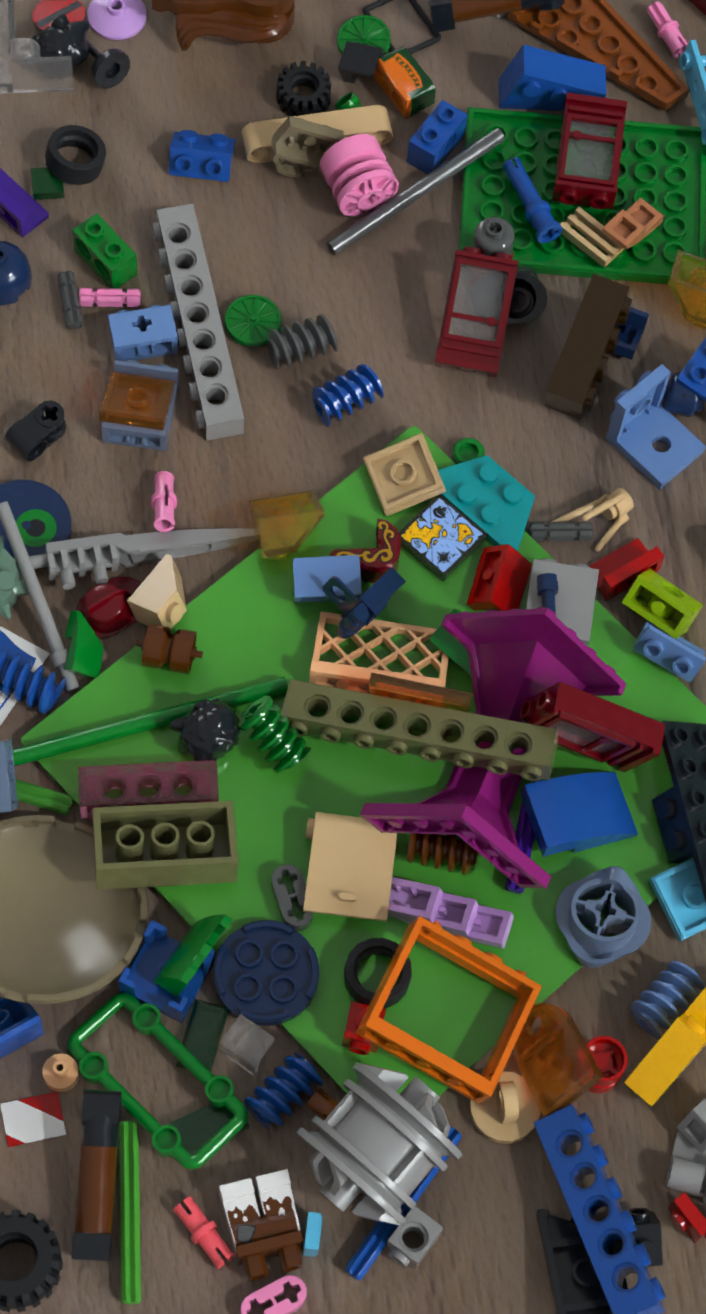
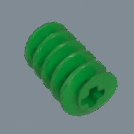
M264 696L249 705L241 716L245 718V721L240 726V729L246 731L253 728L254 731L249 736V741L253 742L259 738L262 740L257 747V751L270 750L265 757V761L271 762L277 759L278 762L274 766L273 771L278 773L282 770L290 769L303 760L311 748L305 747L306 743L302 737H296L298 733L295 727H288L289 719L285 716H280L281 709L278 706H272L273 700L271 696Z

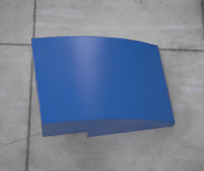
M592 772L551 778L550 780L525 784L521 792V797L542 857L567 850H572L575 853L638 835L615 772Z

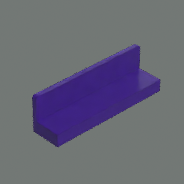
M0 168V217L23 238L48 219L49 213Z

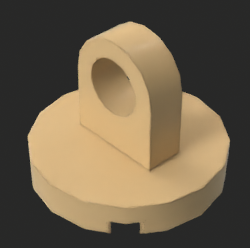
M503 1071L490 1098L480 1104L470 1099L469 1114L474 1127L480 1134L482 1133L495 1143L512 1144L525 1139L534 1130L535 1125L533 1122L538 1121L541 1115V1100L536 1088L527 1078L515 1072Z

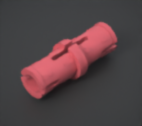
M189 1196L183 1202L191 1214L189 1215L180 1203L173 1209V1212L192 1234L190 1238L192 1242L202 1247L218 1270L225 1263L217 1251H220L228 1262L236 1254L216 1231L218 1228L213 1220L209 1222L195 1203L193 1197Z

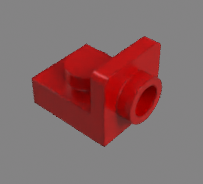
M351 1001L342 1046L349 1047L348 1050L359 1055H369V1052L377 1053L378 1046L355 1034L369 1005ZM385 1008L382 1009L379 1015L383 1020L386 1012Z

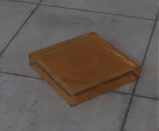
M111 372L99 412V421L164 430L174 393L175 381Z

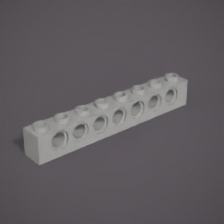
M188 204L157 209V222L152 223L155 242L160 241L162 246L161 249H158L161 268L166 267L168 275H164V283L167 294H173L174 301L170 302L174 321L179 320L180 328L176 329L179 348L185 347L187 354L182 356L185 374H191L193 382L189 383L191 401L198 402L199 410L195 411L198 430L204 429L206 441L244 434V415L194 205ZM180 267H189L188 269H180ZM187 293H194L195 295H193V296H188V295H185V294H187ZM198 319L201 322L195 323L192 320ZM206 346L208 349L201 350L198 347ZM212 373V374H214L215 376H213V377H206V376H204V374ZM217 400L222 403L214 405L209 402Z

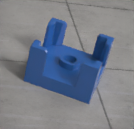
M151 920L143 935L144 944L131 968L126 966L118 980L119 992L131 994L141 1004H153L159 1009L160 1013L183 1024L214 965L215 950L212 949L187 986L178 997H175L155 983L154 980L180 942L168 936L167 927Z

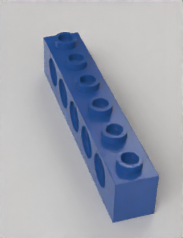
M571 1104L533 1122L612 1313L662 1314L666 1312L661 1300L666 1298L665 1292L658 1278L652 1279L647 1269V1266L652 1264L644 1245L642 1243L637 1245L632 1232L637 1230L636 1224L628 1209L623 1211L618 1199L623 1197L621 1189L614 1177L608 1178L604 1166L608 1165L609 1162L601 1145L595 1146L590 1134L595 1132V1129L586 1112L581 1114ZM581 1142V1148L578 1153L571 1156L567 1155V1150L572 1143ZM588 1174H595L594 1183L588 1188H581L582 1179ZM601 1207H609L608 1216L602 1221H595L597 1210ZM616 1240H623L622 1250L616 1255H609L611 1243ZM636 1273L638 1275L636 1285L631 1289H623L625 1277Z

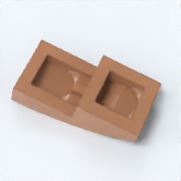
M639 198L627 211L622 209L602 228V232L626 250L637 244L662 223L664 215L642 198Z

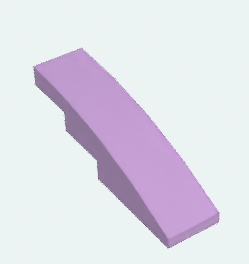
M392 877L388 916L408 923H412L418 916L432 923L436 920L441 924L442 929L453 935L464 936L472 942L501 949L505 948L514 919L512 912L478 905L476 899L443 893L438 886Z

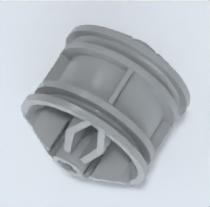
M356 1062L352 1069L358 1075V1084L347 1078L343 1083V1086L349 1091L324 1121L317 1115L311 1120L318 1130L307 1132L300 1127L296 1133L314 1149L310 1163L315 1180L322 1185L319 1191L334 1205L344 1212L359 1193L362 1192L364 1195L350 1210L354 1215L403 1227L407 1220L401 1215V1205L404 1204L411 1210L417 1205L409 1195L433 1167L444 1173L448 1166L441 1157L451 1156L458 1161L463 1154L447 1138L450 1125L443 1106L437 1102L440 1097L431 1088L415 1076L405 1089L398 1094L399 1088L409 1078L406 1074Z

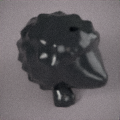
M62 14L52 22L51 26L36 34L31 39L32 58L37 68L44 71L48 76L57 75L62 77L71 73L77 65L83 63L88 58L89 46L87 45L86 37L90 24L87 21L70 22L67 16Z
M219 698L211 701L204 699L196 703L186 716L172 721L169 725L171 730L181 732L177 745L179 753L192 755L195 761L205 764H211L217 759L224 757L227 752L233 750V746L238 744V735L242 731L239 726L240 719L236 715L234 708L229 707L225 700H220Z

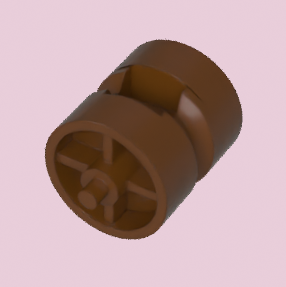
M150 623L143 641L136 640L135 646L142 647V666L158 669L163 664H168L170 671L189 675L193 660L196 657L202 658L203 656L202 651H197L196 631L178 629L175 634H171L169 627Z

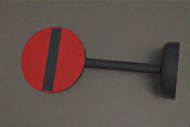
M43 0L33 10L32 20L35 27L42 32L45 28L51 26L52 22L62 14H65L70 22L85 21L86 11L78 0ZM86 39L89 53L95 58L91 67V77L94 83L102 89H109L122 82L130 69L128 55L122 50L114 48L100 53Z

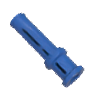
M513 158L515 166L511 159L507 160L502 168L526 209L525 219L527 222L532 223L536 231L537 241L539 243H548L555 240L562 233L563 229L561 224L554 220L550 204L540 198L520 158Z

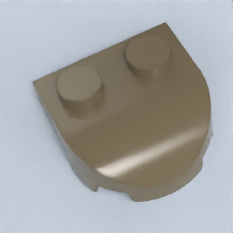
M289 116L274 133L271 140L272 161L276 164L277 171L284 176L298 179L304 178L306 172L316 170L321 175L319 165L322 156L332 145L344 139V131Z

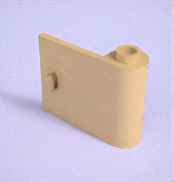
M316 812L315 818H308L306 838L312 839L303 911L387 922L397 833H381L363 817Z

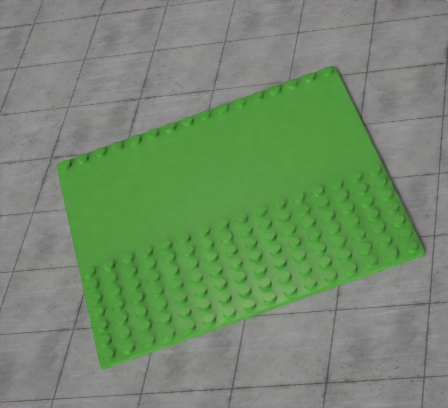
M411 426L386 447L423 432L418 427ZM423 433L438 470L456 465ZM364 463L186 605L187 611L170 632L175 634L178 629L197 632L196 647L197 651L203 652L202 658L196 657L193 660L189 675L170 671L168 664H163L158 669L142 666V647L135 646L23 735L21 738L22 746L285 677L287 686H289L291 679L309 683L320 611L343 614V612L333 601L294 603L293 559L329 556L334 549L377 548V518L388 520L396 527L400 535L404 533V530L418 517L422 518L421 514L438 497H432L386 517ZM524 531L518 550L522 556L531 564L533 559L549 558L555 560ZM483 536L479 537V540L467 552H462L463 556L443 574L424 557L426 553L420 554L400 537L401 550L397 572L406 582L390 597L386 608L378 614L375 620L438 629L442 624L445 614H450L453 609L471 613L486 612L487 610L497 611L494 608L474 611L466 605L483 548L492 547L493 545ZM443 554L442 560H446L447 556ZM529 577L519 607L521 610H525ZM361 579L362 594L374 583H367ZM595 599L588 647L595 650L596 655L606 665L615 669L616 674L626 683L622 695L597 697L659 722L706 724V706L669 670L634 651L633 647L637 639ZM325 623V631L332 639L337 637L336 630L338 625ZM367 629L357 633L365 643L378 637L372 630ZM400 634L390 638L399 649L411 642L405 635ZM351 638L338 644L347 655L359 648ZM430 639L423 643L432 654L439 650ZM384 643L371 649L380 660L392 653ZM417 648L404 654L413 665L425 658ZM332 649L320 655L319 661L332 663L340 660ZM365 654L353 660L358 667L368 668L373 665L372 661ZM449 657L442 708L475 714L476 707L471 675ZM398 659L386 665L392 672L402 673L407 669ZM432 664L419 670L425 677L439 679V672ZM286 694L271 697L273 700L272 706H278L282 710ZM252 703L234 707V711L240 719L239 726L245 721V718L241 716L242 713ZM317 711L312 716L321 717L326 711ZM350 717L345 722L355 723L359 718ZM383 723L378 726V729H388L392 724ZM169 725L37 760L38 764L64 792L73 797L76 805L92 822L93 808L233 801L239 861L237 882L153 887L189 927L197 921L212 915L225 914L232 919L229 926L220 935L212 948L215 950V955L220 945L232 933L247 923L260 920H272L283 923L272 891V875L277 867L290 864L300 870L305 884H307L312 839L306 838L308 818H315L316 812L361 817L360 813L364 803L415 804L444 789L455 764L444 760L431 762L422 759L418 755L408 753L405 755H394L386 749L376 747L363 749L345 741L331 743L321 739L319 736L307 734L302 736L306 743L305 747L311 748L307 756L290 769L275 773L273 768L278 760L266 762L265 757L270 750L266 749L258 752L257 747L262 740L259 738L250 742L248 739L254 731L253 728L241 731L238 735V744L233 746V750L227 752L224 757L217 759L211 764H205L195 761L192 755L179 753L177 745L181 732L171 730ZM417 729L411 735L420 736L426 731ZM451 735L446 737L444 741L455 742L459 737ZM558 745L550 779L582 773L615 772L638 835L575 853L572 850H567L542 857L536 837H534L530 859L551 876L547 889L524 888L521 894L508 892L505 888L507 876L479 853L475 867H471L466 876L462 875L461 864H458L453 872H448L447 861H444L439 869H435L433 858H430L426 866H422L420 855H417L414 861L409 863L406 851L410 833H397L392 877L438 886L443 893L476 899L478 905L512 912L514 919L504 949L472 942V946L484 953L490 952L499 956L503 960V964L514 970L526 972L527 978L542 986L529 1013L530 1015L583 966L570 949L565 936L560 931L556 922V904L560 894L567 886L596 871L610 866H618L627 872L636 885L642 899L649 906L657 898L648 879L693 858L691 856L680 863L668 862L652 799L674 786L663 745L660 756L626 772L617 770L618 765L616 764L610 766L607 765L608 761L602 763ZM522 778L509 811L515 835L522 805L521 792L525 784L537 781ZM283 875L279 885L285 884L288 894H292L293 881L296 879L290 880L287 875ZM593 898V899H589V900H595V901H596V900H600L601 898ZM296 901L291 902L292 914L289 917L295 916L297 921L303 920L305 912L298 909ZM616 903V905H617L620 909L624 910L620 905H618V904ZM604 908L602 915H600V926H603L604 920L607 918L605 917L606 908ZM313 913L310 926L303 931L297 932L310 943L316 952L319 963L317 990L311 1003L301 1014L280 1025L345 1095L349 1092L343 1086L347 1078L358 1084V1075L352 1067L356 1062L406 1074L409 1078L399 1088L398 1094L416 1076L440 1097L450 1087L382 1048L378 1047L377 1053L369 1052V1055H359L348 1050L349 1047L342 1046L351 1001L356 1002L350 996L345 986L344 969L347 958L358 943L370 938H385L399 945L410 923L388 916L387 922ZM582 924L587 930L591 932L588 926ZM607 934L604 937H612L617 934ZM415 941L408 956L411 961L412 977L407 993L397 1004L386 1008L384 1020L470 1069L494 1048L517 998L422 943ZM371 954L365 957L359 963L357 969V978L360 984L366 990L375 993L392 959L382 954Z

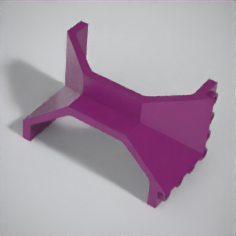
M538 607L537 609L525 610L515 608L508 611L487 610L486 612L474 613L464 611L457 614H445L441 626L467 650L476 707L475 714L521 722L520 710L523 703L559 681L595 696H618L624 692L626 683L616 674L615 669L606 665L596 655L595 650L586 646L577 637L576 632L566 627L557 618L556 613L548 608ZM482 742L477 747L486 749L491 747L493 744L490 742ZM516 748L511 751L514 755H522L526 752L523 748ZM455 765L444 789L415 804L364 803L360 816L381 833L458 835L520 888L547 889L551 876L519 849L509 816L511 805L523 778L521 775L512 773L499 775L489 772L486 768L476 766L462 768Z

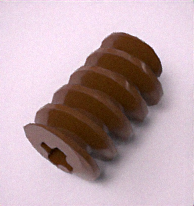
M410 833L406 854L409 863H412L416 856L420 855L422 866H426L430 858H433L435 869H439L443 862L447 861L448 872H453L456 866L461 864L462 875L466 876L471 867H475L478 852L463 839H457L456 835L447 834L443 836V834Z

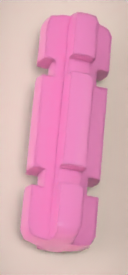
M81 288L79 290V303L83 307H93V304H97V307H123V304H127V307H139L141 292L138 288H127V291H123V288H97V291H93V288Z

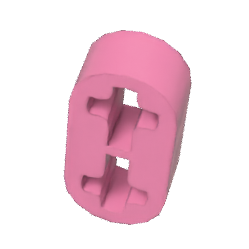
M284 1276L248 1295L241 1304L240 1314L249 1313L252 1302H256L258 1306L271 1302L272 1306L265 1309L263 1314H291L300 1309L306 1301L307 1289L305 1283L296 1276ZM289 1285L291 1289L298 1287L300 1290L296 1294L297 1301L291 1303L289 1299H284L277 1303L275 1299L284 1293L283 1286Z

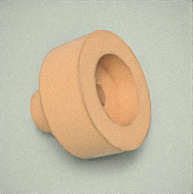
M62 1053L55 1054L44 1063L42 1070L43 1078L51 1090L66 1092L72 1089L78 1082V1065L71 1056Z

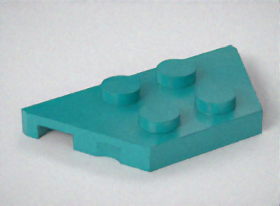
M488 455L439 469V474L447 492L439 494L437 497H441L456 512H459L460 516H464L473 526L485 534L483 537L493 546L509 544L518 551L535 495Z

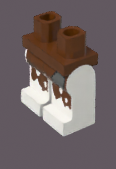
M288 1169L256 1176L255 1186L263 1216L259 1214L251 1178L219 1186V1196L238 1265L243 1264L249 1281L268 1277L266 1258L279 1256L283 1273L299 1270L302 1267L301 1250L303 1249V1238L294 1204Z

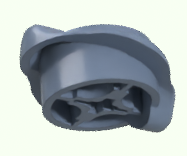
M610 866L596 871L570 884L562 891L556 904L555 917L557 925L565 936L574 955L587 968L594 969L610 964L622 956L636 951L644 944L651 929V914L647 904L642 899L636 885L627 872L618 866ZM593 898H601L600 900H596V901H595V900H589V899H593ZM616 903H617L618 905H620L624 910L620 909V908L616 905ZM604 908H606L605 917L607 918L604 920L603 926H600V915H602ZM582 924L588 926L591 932L587 930ZM607 934H617V936L604 937Z

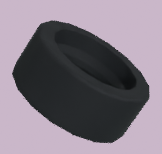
M79 125L63 126L54 131L48 141L45 163L50 173L60 181L73 185L91 183L99 177L106 157V147L101 137L91 129ZM67 146L78 147L90 154L93 161L84 164L73 163L61 156L58 150Z
M370 938L358 943L349 953L344 969V980L350 996L356 1002L370 1005L375 994L366 990L360 984L357 978L359 963L371 954H382L392 959L399 946L396 942L385 938ZM409 957L399 974L397 983L383 1007L385 1009L397 1004L407 993L412 977Z

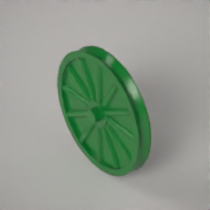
M359 15L348 19L340 27L337 43L341 54H343L346 42L350 41L379 47L382 49L383 55H386L390 48L391 35L388 26L381 19L371 15Z
M245 295L234 300L227 308L225 328L229 336L239 344L249 347L262 346L267 344L269 330L274 328L278 332L280 331L281 313L276 304L270 299L260 295Z

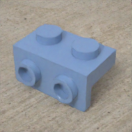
M648 620L643 625L633 647L634 651L689 683L706 660L704 656L706 651L682 637L674 639Z

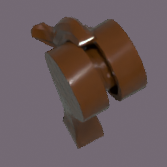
M152 0V10L158 12L169 11L177 15V39L181 50L186 51L197 37L204 36L220 37L241 43H272L287 35L292 28L295 0Z

